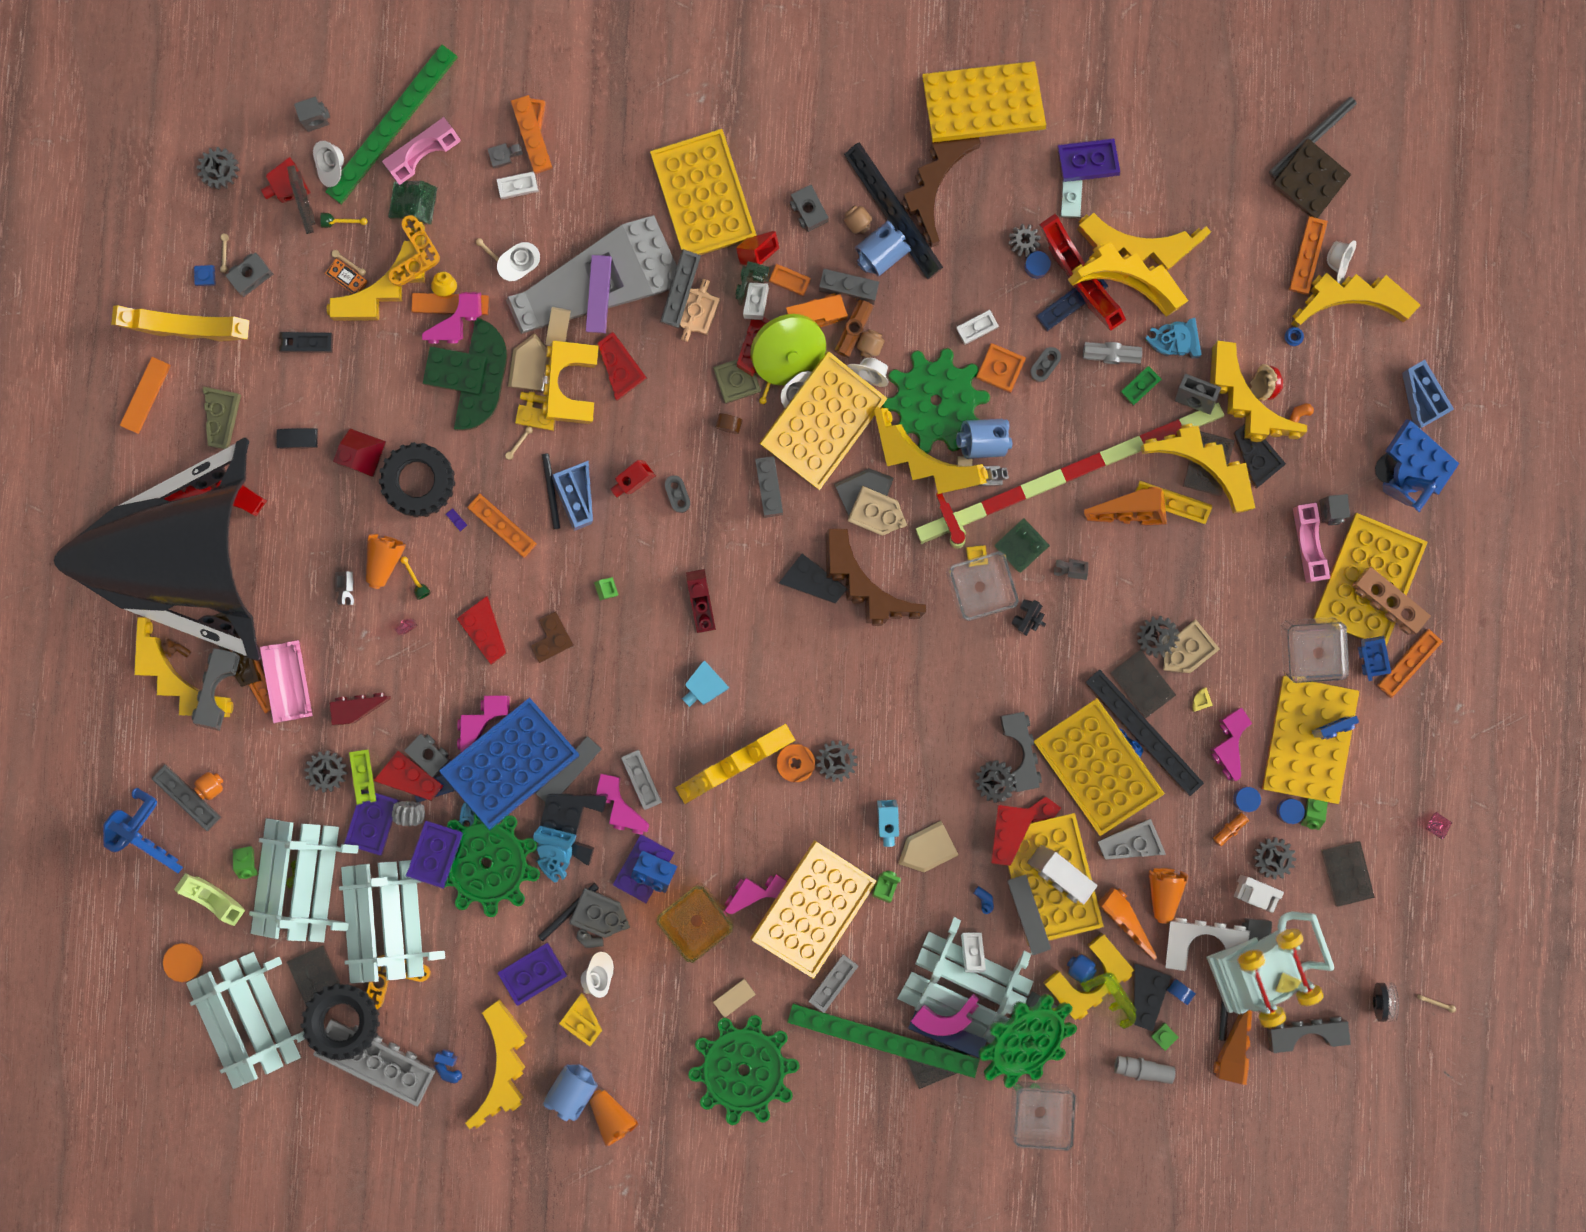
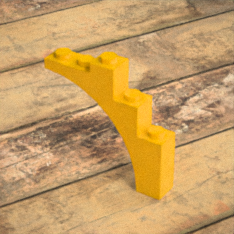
M1111 242L1106 245L1101 243L1093 249L1094 253L1089 257L1090 260L1085 263L1086 266L1079 265L1072 271L1073 275L1068 279L1072 286L1091 279H1109L1121 282L1148 297L1166 317L1188 302V299L1162 264L1156 268L1154 266L1147 268L1137 253L1130 257L1127 254L1122 258Z
M1326 273L1322 277L1318 275L1311 283L1314 285L1310 290L1313 294L1305 301L1307 306L1303 310L1299 308L1292 316L1294 320L1291 324L1298 328L1315 313L1343 304H1364L1376 307L1392 314L1401 322H1405L1419 308L1420 304L1387 275L1381 279L1378 277L1370 286L1357 274L1352 278L1348 276L1340 285Z
M1217 341L1213 345L1210 383L1221 387L1219 394L1228 392L1227 414H1231L1236 418L1246 416L1245 438L1251 439L1253 442H1261L1270 434L1272 437L1289 436L1288 438L1300 439L1307 433V425L1292 422L1278 416L1266 408L1254 396L1240 371L1236 343Z
M1192 423L1182 425V429L1177 431V438L1175 435L1165 436L1164 440L1157 441L1156 438L1145 441L1146 444L1141 446L1142 454H1173L1187 458L1200 465L1222 487L1229 500L1233 514L1255 509L1246 463L1240 464V461L1228 463L1229 466L1227 467L1222 444L1216 445V442L1208 443L1203 448L1199 425L1193 426Z
M784 724L675 788L684 804L792 743L795 739L788 726Z
M500 999L482 1012L495 1040L497 1054L496 1073L492 1088L485 1102L465 1123L469 1129L474 1126L476 1129L486 1122L484 1118L488 1115L493 1117L501 1111L500 1106H502L505 1112L509 1109L514 1111L522 1105L520 1101L524 1098L511 1078L515 1081L524 1074L522 1070L525 1068V1065L512 1048L517 1050L523 1046L527 1035Z

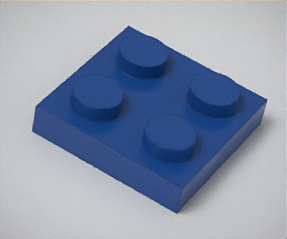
M1357 715L1345 716L1311 731L1314 738L1321 737V740H1327L1337 736L1336 732L1338 731L1347 732L1354 729V725L1360 722Z

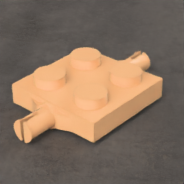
M702 279L699 289L691 288L680 322V326L684 328L681 340L684 341L685 339V342H688L691 332L708 334L720 298L711 296L706 292L710 283L709 280Z

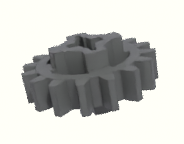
M219 147L216 148L215 152L210 148L208 155L203 152L204 159L199 158L198 161L201 165L197 166V169L201 171L198 173V176L203 178L202 182L204 184L208 183L210 188H213L215 185L218 190H220L221 185L225 188H228L227 183L233 185L232 179L238 178L235 172L240 171V168L235 166L239 163L237 159H234L235 156L225 148L221 151ZM218 157H224L227 160H220ZM217 163L220 165V167H219V173L217 172V170H218V168H217V166H218ZM209 177H217L218 180H213Z
M1153 616L1151 622L1145 620L1146 626H1140L1142 632L1137 633L1138 637L1141 638L1137 642L1139 645H1142L1140 647L1142 651H1146L1148 656L1153 653L1155 658H1158L1159 654L1164 658L1165 652L1172 654L1171 648H1177L1175 642L1180 641L1179 637L1176 636L1179 634V631L1175 629V623H1171L1169 618H1166L1164 621L1162 616H1159L1158 620ZM1160 626H1165V627H1167L1168 629H1166V628H1165V629H1162V628H1160ZM1158 632L1161 634L1159 636V642L1156 640L1158 638ZM1149 644L1156 645L1157 648H1152L1149 646Z
M831 741L830 747L824 744L826 749L819 750L822 756L816 757V759L821 760V763L817 764V767H822L819 773L825 772V779L831 776L832 782H835L836 778H839L840 782H842L843 776L849 779L848 773H855L852 767L858 766L857 763L853 762L854 759L858 758L855 755L852 756L854 748L847 749L849 744L847 743L845 746H842V741H839L838 745ZM840 748V751L836 754L828 752L831 749ZM846 753L849 755L850 765L845 763L844 756ZM829 756L835 758L840 756V761L842 762V764L845 765V767L838 764L836 765V767L833 766L834 762ZM824 757L829 760L830 766L828 770L824 765ZM842 768L845 770L841 774H833L836 769Z
M322 751L318 752L319 757L312 755L313 761H307L310 767L304 769V771L309 772V775L305 777V779H311L309 786L316 785L315 790L318 791L322 788L323 793L327 792V788H329L330 792L334 791V786L340 788L339 782H345L346 780L343 778V775L348 774V772L343 770V768L347 767V764L341 763L344 758L340 757L337 759L338 753H333L331 756L330 751H326L325 755ZM320 760H322V764L318 767H315L316 764ZM333 761L336 763L338 769H336V768L332 765V762H333ZM327 768V770H330V774L323 773V769ZM314 774L320 778V782L315 778ZM337 776L336 780L331 783V779Z
M999 760L993 761V763L991 761L987 762L986 765L980 767L981 771L976 773L980 777L978 780H975L976 783L980 784L976 789L982 790L980 796H987L986 801L993 799L994 803L1006 801V798L1012 797L1011 792L1016 791L1013 784L1017 783V781L1012 778L1016 774L1010 773L1012 767L1006 768V762L1000 764Z
M1273 837L1271 842L1269 838H1266V844L1259 842L1261 848L1254 849L1258 853L1257 856H1253V859L1258 861L1254 866L1260 867L1258 872H1265L1264 877L1266 878L1271 875L1272 879L1276 880L1278 875L1283 879V873L1290 874L1288 869L1295 868L1291 864L1292 861H1296V858L1292 857L1295 850H1289L1291 844L1287 843L1284 845V839H1280L1278 842L1277 837ZM1274 845L1280 846L1284 851H1277ZM1266 850V855L1264 858H1262L1263 853ZM1273 854L1278 856L1276 862L1271 861L1274 857ZM1271 865L1275 871H1270L1265 866Z

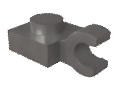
M505 143L488 149L494 169L511 164V157L523 154L519 144L507 148Z
M1070 559L1069 562L1056 560V567L1060 568L1054 567V575L1062 576L1068 573L1070 578L1087 580L1089 562Z
M335 572V591L339 592L337 598L338 605L345 604V598L347 600L346 605H353L354 598L350 594V591H353L354 584L353 572Z

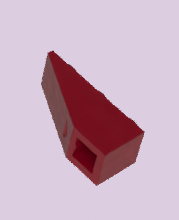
M705 569L686 572L697 633L716 630Z
M375 693L371 698H366V695H356L354 700H347V697L335 698V702H330L332 725L356 723L389 701L391 696H385V693Z

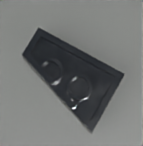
M1245 424L1233 433L1255 489L1286 465L1266 439L1261 442H1253L1251 439L1245 438Z
M803 553L779 582L781 585L834 604L837 603L846 591L844 585L839 581H833L832 578H827V572Z
M1134 963L1133 1024L1153 1031L1171 976Z

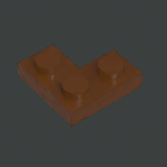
M556 611L539 620L547 635V638L531 645L539 663L574 646Z

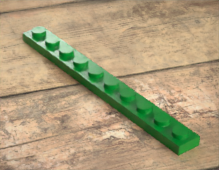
M443 44L438 48L341 171V177L337 185L329 187L325 191L330 197L341 205L344 203L458 58L456 54Z
M797 1004L792 1005L788 1023L972 1078L976 1076L980 1061L976 1057Z

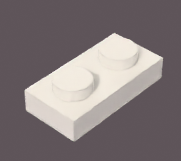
M534 172L497 179L501 200L539 192Z
M749 283L743 312L744 319L763 320L769 290L768 284Z
M988 310L957 326L956 330L964 345L997 329L999 326L992 312Z
M962 933L961 940L965 973L984 972L986 967L982 933Z

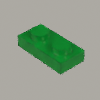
M1148 366L1120 393L1134 406L1162 379Z

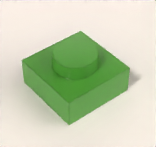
M613 577L594 582L600 601L618 596Z
M1163 1023L1151 1035L1165 1051L1179 1038L1166 1023Z

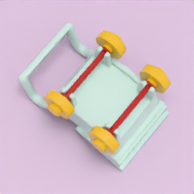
M1285 913L1279 918L1278 930L1259 941L1257 938H1253L1245 943L1207 956L1227 1012L1231 1013L1234 1011L1237 1014H1243L1248 1010L1261 1011L1258 1016L1261 1025L1264 1027H1274L1283 1023L1286 1019L1283 1008L1275 1004L1287 1000L1295 993L1298 1003L1302 1006L1314 1005L1323 999L1321 987L1313 985L1304 974V971L1308 969L1334 970V964L1316 915L1313 913ZM1292 919L1311 921L1325 963L1316 961L1300 963L1296 950H1300L1299 945L1303 942V937L1298 929L1286 930L1287 921ZM1283 972L1302 980L1301 984L1293 991L1286 993L1276 992Z

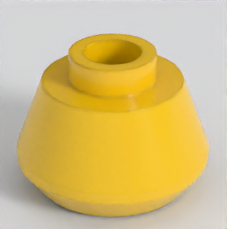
M439 272L432 280L431 289L438 296H449L456 291L457 282L448 272Z

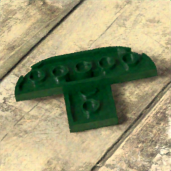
M477 318L474 324L469 353L430 346L422 384L461 392L454 430L465 431L477 428L489 420L496 411L507 364V348L503 337L489 322Z

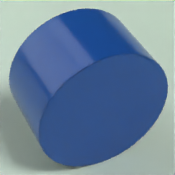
M1041 251L1031 253L1025 262L1026 273L1035 279L1044 277L1051 266L1049 256Z
M1242 787L1235 792L1233 802L1238 810L1253 812L1260 806L1261 796L1252 787Z
M1284 799L1278 804L1276 812L1282 822L1296 824L1303 819L1305 809L1302 803L1296 799Z
M1177 979L1173 981L1167 990L1186 1005H1189L1196 995L1195 992Z

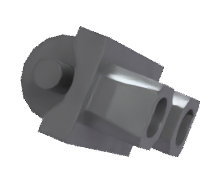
M983 466L988 474L987 483L978 486L1003 485L1002 480L1009 478L1007 468Z

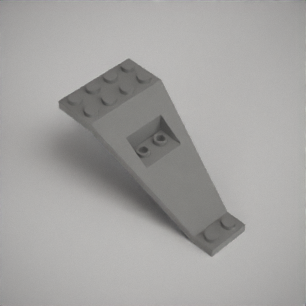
M655 216L622 224L527 291L509 296L506 301L520 333L523 334L549 326L552 307L571 310L570 319L587 315L592 255L612 257L608 308L669 291L677 265Z

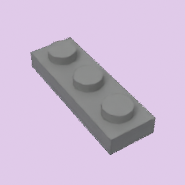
M640 750L621 757L643 809L647 810L662 803Z
M842 954L808 1002L825 1013L858 968V965Z

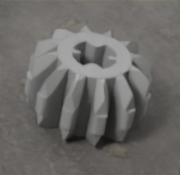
M1021 224L1020 230L1015 227L1013 229L1014 233L1009 235L1012 240L1008 244L1014 246L1011 250L1012 252L1019 250L1018 256H1021L1022 252H1024L1025 256L1028 257L1029 251L1031 253L1036 252L1035 248L1040 247V243L1037 241L1041 239V236L1035 235L1038 232L1037 229L1030 230L1031 225H1028L1027 229H1025L1024 224ZM1022 237H1023V239H1025V237L1028 239L1027 244H1026V242H1025V243H1022V242H1021Z
M414 801L395 803L392 810L393 822L403 826L422 824L425 817L424 805Z

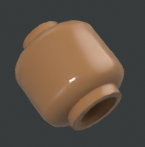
M854 205L844 214L846 216L844 223L852 233L857 234L861 232L864 234L871 228L869 224L872 221V217L863 206L857 207Z
M868 329V331L861 333L857 348L861 351L860 355L871 358V356H879L885 341L881 333Z

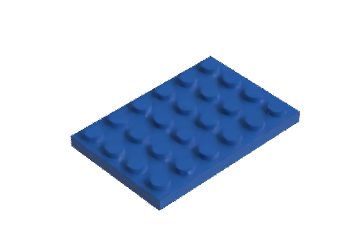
M529 697L439 770V772L490 830L578 758L579 753Z

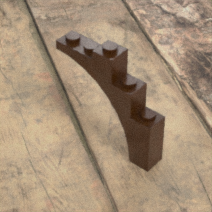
M979 137L932 142L929 153L932 160L936 161L917 169L915 178L918 185H922V187L905 193L903 196L902 206L909 212L910 216L917 213L915 216L917 223L923 227L925 231L923 237L927 243H930L931 248L937 246L940 241L934 218L935 198L938 188L945 175L955 163L965 155L980 148L981 141Z
M848 529L827 530L825 533L827 578H832L833 581L846 579V601H852L855 604L865 601L866 623H872V626H882L888 621L889 616L891 619H900L902 616H909V619H920L926 613L925 604L910 603L897 599L871 582L861 570L853 555Z

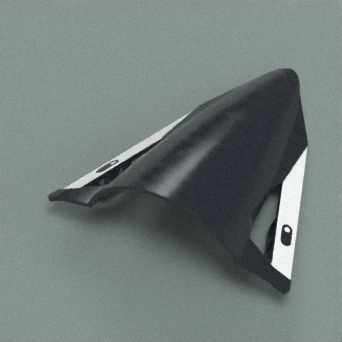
M244 437L236 441V444L132 499L115 506L80 535L63 546L55 555V566L66 576L76 580L121 609L128 610L258 661L261 655L257 646L253 616L243 604L237 591L229 554L231 511L239 489L246 482L249 440ZM221 481L219 486L208 492L173 501L164 500V498L189 485L195 489H205ZM173 606L209 608L225 614L230 622L210 615L202 616L196 620L169 610V608Z

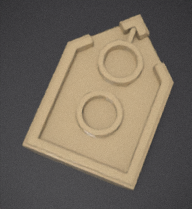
M535 333L513 349L508 387L543 391L544 383L547 384L548 376H545V366L549 365V357H546L547 348Z
M862 486L848 517V522L882 536L907 526L897 500Z
M1195 619L1176 635L1180 641L1175 642L1177 648H1171L1172 654L1165 652L1163 670L1191 673L1219 651L1220 648Z
M942 821L906 838L898 864L926 872L958 856Z

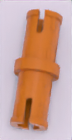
M1240 812L1230 823L1224 825L1225 827L1213 837V840L1222 847L1232 836L1238 834L1237 832L1249 822V819Z

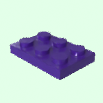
M1115 139L1058 145L1057 149L1063 182L1120 176Z
M361 790V794L369 793L368 790ZM375 793L376 802L365 801L363 804H356L344 844L358 845L360 850L382 856L393 822V806L399 800Z
M425 821L406 877L444 889L463 833Z
M641 834L613 886L647 904L654 890L652 887L646 884H639L631 878L632 871L641 852H647L667 862H670L675 852Z
M548 942L498 972L516 1006L568 976Z

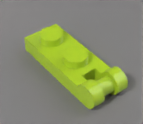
M369 749L349 752L357 805L363 804L365 801L376 802ZM369 789V793L361 794V790Z

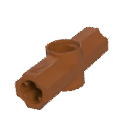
M861 299L858 300L834 350L839 355L847 358L850 357L874 308L869 302ZM853 324L859 327V331L856 333L849 330V327Z

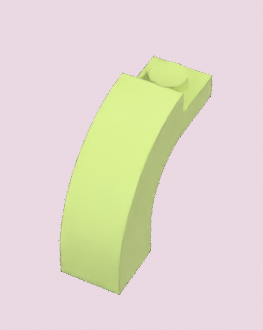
M185 873L174 889L177 893L195 900L208 908L219 920L233 926L236 925L245 912V909L232 897L198 876L193 877Z

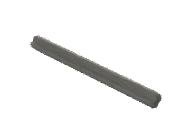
M1349 97L1279 161L1269 171V174L1276 179L1306 139L1309 138L1315 143L1357 104L1354 98Z

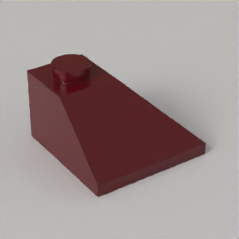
M349 429L339 444L333 462L374 477L386 441Z

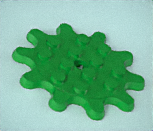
M949 348L942 349L939 358L933 362L928 361L923 352L916 350L910 356L913 366L909 372L904 373L893 369L888 374L889 381L897 387V393L893 397H887L882 408H888V411L896 412L899 415L900 420L897 425L901 424L907 434H915L919 439L918 447L926 453L931 451L933 443L938 440L944 441L950 451H958L960 448L957 446L956 436L961 430L963 421L980 420L975 416L974 409L976 406L986 404L990 400V394L986 390H976L972 386V380L979 372L978 366L974 363H969L964 368L955 367L953 364L954 353ZM938 395L941 398V404L933 405L930 401L932 396Z
M475 813L474 823L471 826H463L456 819H452L447 823V828L463 833L444 888L453 886L457 889L458 897L455 900V906L459 910H465L471 902L478 901L483 905L484 914L488 917H494L498 913V903L503 899L509 900L514 906L523 905L525 896L520 891V884L523 881L534 882L539 879L540 871L535 867L529 866L526 862L527 854L535 851L537 842L533 838L520 840L515 837L514 829L517 826V819L514 816H506L500 824L495 825L490 830ZM482 858L492 860L491 866H483Z
M1048 994L1042 995L1033 1007H1028L1021 1001L1016 1002L1013 1005V1015L1008 1021H995L990 1025V1032L995 1038L993 1042L980 1048L978 1052L979 1058L982 1061L992 1060L990 1065L984 1070L985 1079L991 1081L1000 1074H1005L1003 1078L1004 1086L1011 1088L1024 1074H1029L1032 1080L1041 1078L1043 1075V1065L1048 1060L1059 1061L1066 1055V1051L1060 1047L1062 1040L1072 1036L1077 1031L1075 1024L1071 1022L1064 1023L1065 1018L1073 1010L1072 1005L1063 1002L1059 1006L1052 1008L1054 998Z
M757 1015L749 1017L747 1025L743 1029H736L730 1019L722 1018L718 1022L720 1036L717 1040L710 1041L703 1037L699 1038L695 1043L696 1049L704 1055L705 1061L701 1066L691 1068L688 1076L691 1081H700L707 1086V1092L701 1098L700 1105L705 1110H709L717 1104L723 1105L727 1110L726 1121L730 1125L738 1124L742 1113L746 1111L753 1112L759 1122H767L770 1118L768 1104L771 1100L777 1099L788 1103L793 1097L792 1091L784 1085L783 1079L787 1074L797 1072L800 1065L796 1059H787L781 1055V1048L787 1042L788 1036L784 1031H777L771 1036L764 1035L761 1031L762 1020ZM746 1064L750 1069L749 1073L746 1075L740 1074L738 1071L739 1066Z

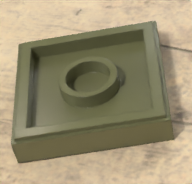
M738 359L713 367L725 404L761 392L756 374L752 377L738 368Z

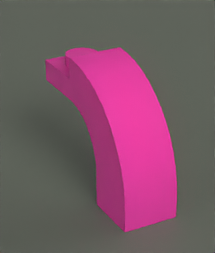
M973 994L962 1009L952 1016L938 1015L928 1006L924 1005L911 1022L919 1029L932 1035L946 1036L955 1034L972 1022L973 1019L968 1013L972 1015L979 1007L977 1004L979 998Z

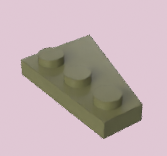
M203 387L206 402L204 407L207 414L208 446L224 450L230 446L241 395Z

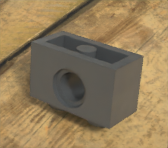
M316 96L294 104L299 121L308 132L329 125V111L324 106L323 101L319 102Z
M812 185L791 194L792 201L789 203L793 211L798 212L800 216L798 221L802 228L806 227L807 231L810 232L828 223L829 218ZM809 205L813 208V211L806 213L803 211V207Z
M255 252L254 254L247 255L244 258V262L240 265L230 268L229 273L225 276L239 294L245 297L274 275V273ZM252 269V275L245 277V272Z
M1185 374L1175 401L1211 415L1221 387Z
M1348 494L1327 496L1319 500L1322 523L1328 522V526L1339 525L1350 517Z
M420 734L404 751L431 777H436L439 774V770L451 761L448 758L449 753L442 747L439 749L434 745L436 741L429 734L426 736ZM427 749H431L434 753L433 758L430 760L425 757Z

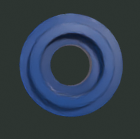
M1291 327L1285 332L1284 339L1288 345L1298 346L1302 343L1304 334L1301 329ZM1291 334H1295L1297 339L1292 340Z

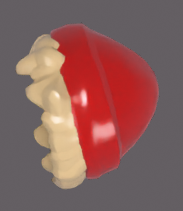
M1262 364L1250 382L1253 386L1250 390L1258 400H1273L1283 390V377L1279 369Z

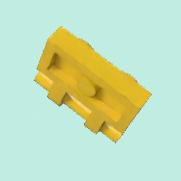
M530 391L529 393L521 392L520 399L527 400V405H519L515 424L554 431L555 420L544 419L545 414H542V409L533 407L534 402L546 403V396L536 395L535 392Z

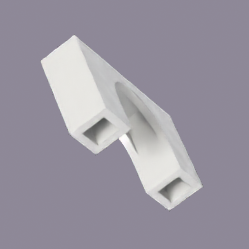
M1175 918V921H1170L1166 968L1185 971L1187 969L1189 946L1192 940L1199 935H1213L1222 941L1226 949L1249 941L1250 931L1246 930L1245 926L1234 925L1233 929L1226 928V924L1214 923V926L1206 925V921L1195 920L1194 924L1187 923V919Z

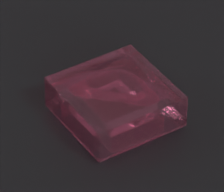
M405 619L395 630L398 635L403 636L416 628L417 623L414 619Z
M1435 812L1426 829L1440 839H1444L1452 822Z

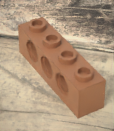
M1372 567L1366 568L1352 585L1355 588L1354 592L1358 596L1366 597L1371 601L1369 604L1373 608L1382 610L1385 613L1384 616L1389 621L1398 623L1400 630L1407 635L1417 634L1431 617L1430 614ZM1373 585L1379 589L1377 595H1374L1371 591ZM1388 597L1393 599L1394 604L1392 607H1389L1386 603ZM1403 610H1406L1409 614L1407 620L1403 619L1401 615Z

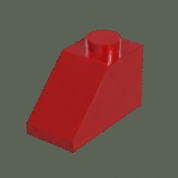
M776 231L747 238L738 245L736 250L740 264L759 267L780 248Z

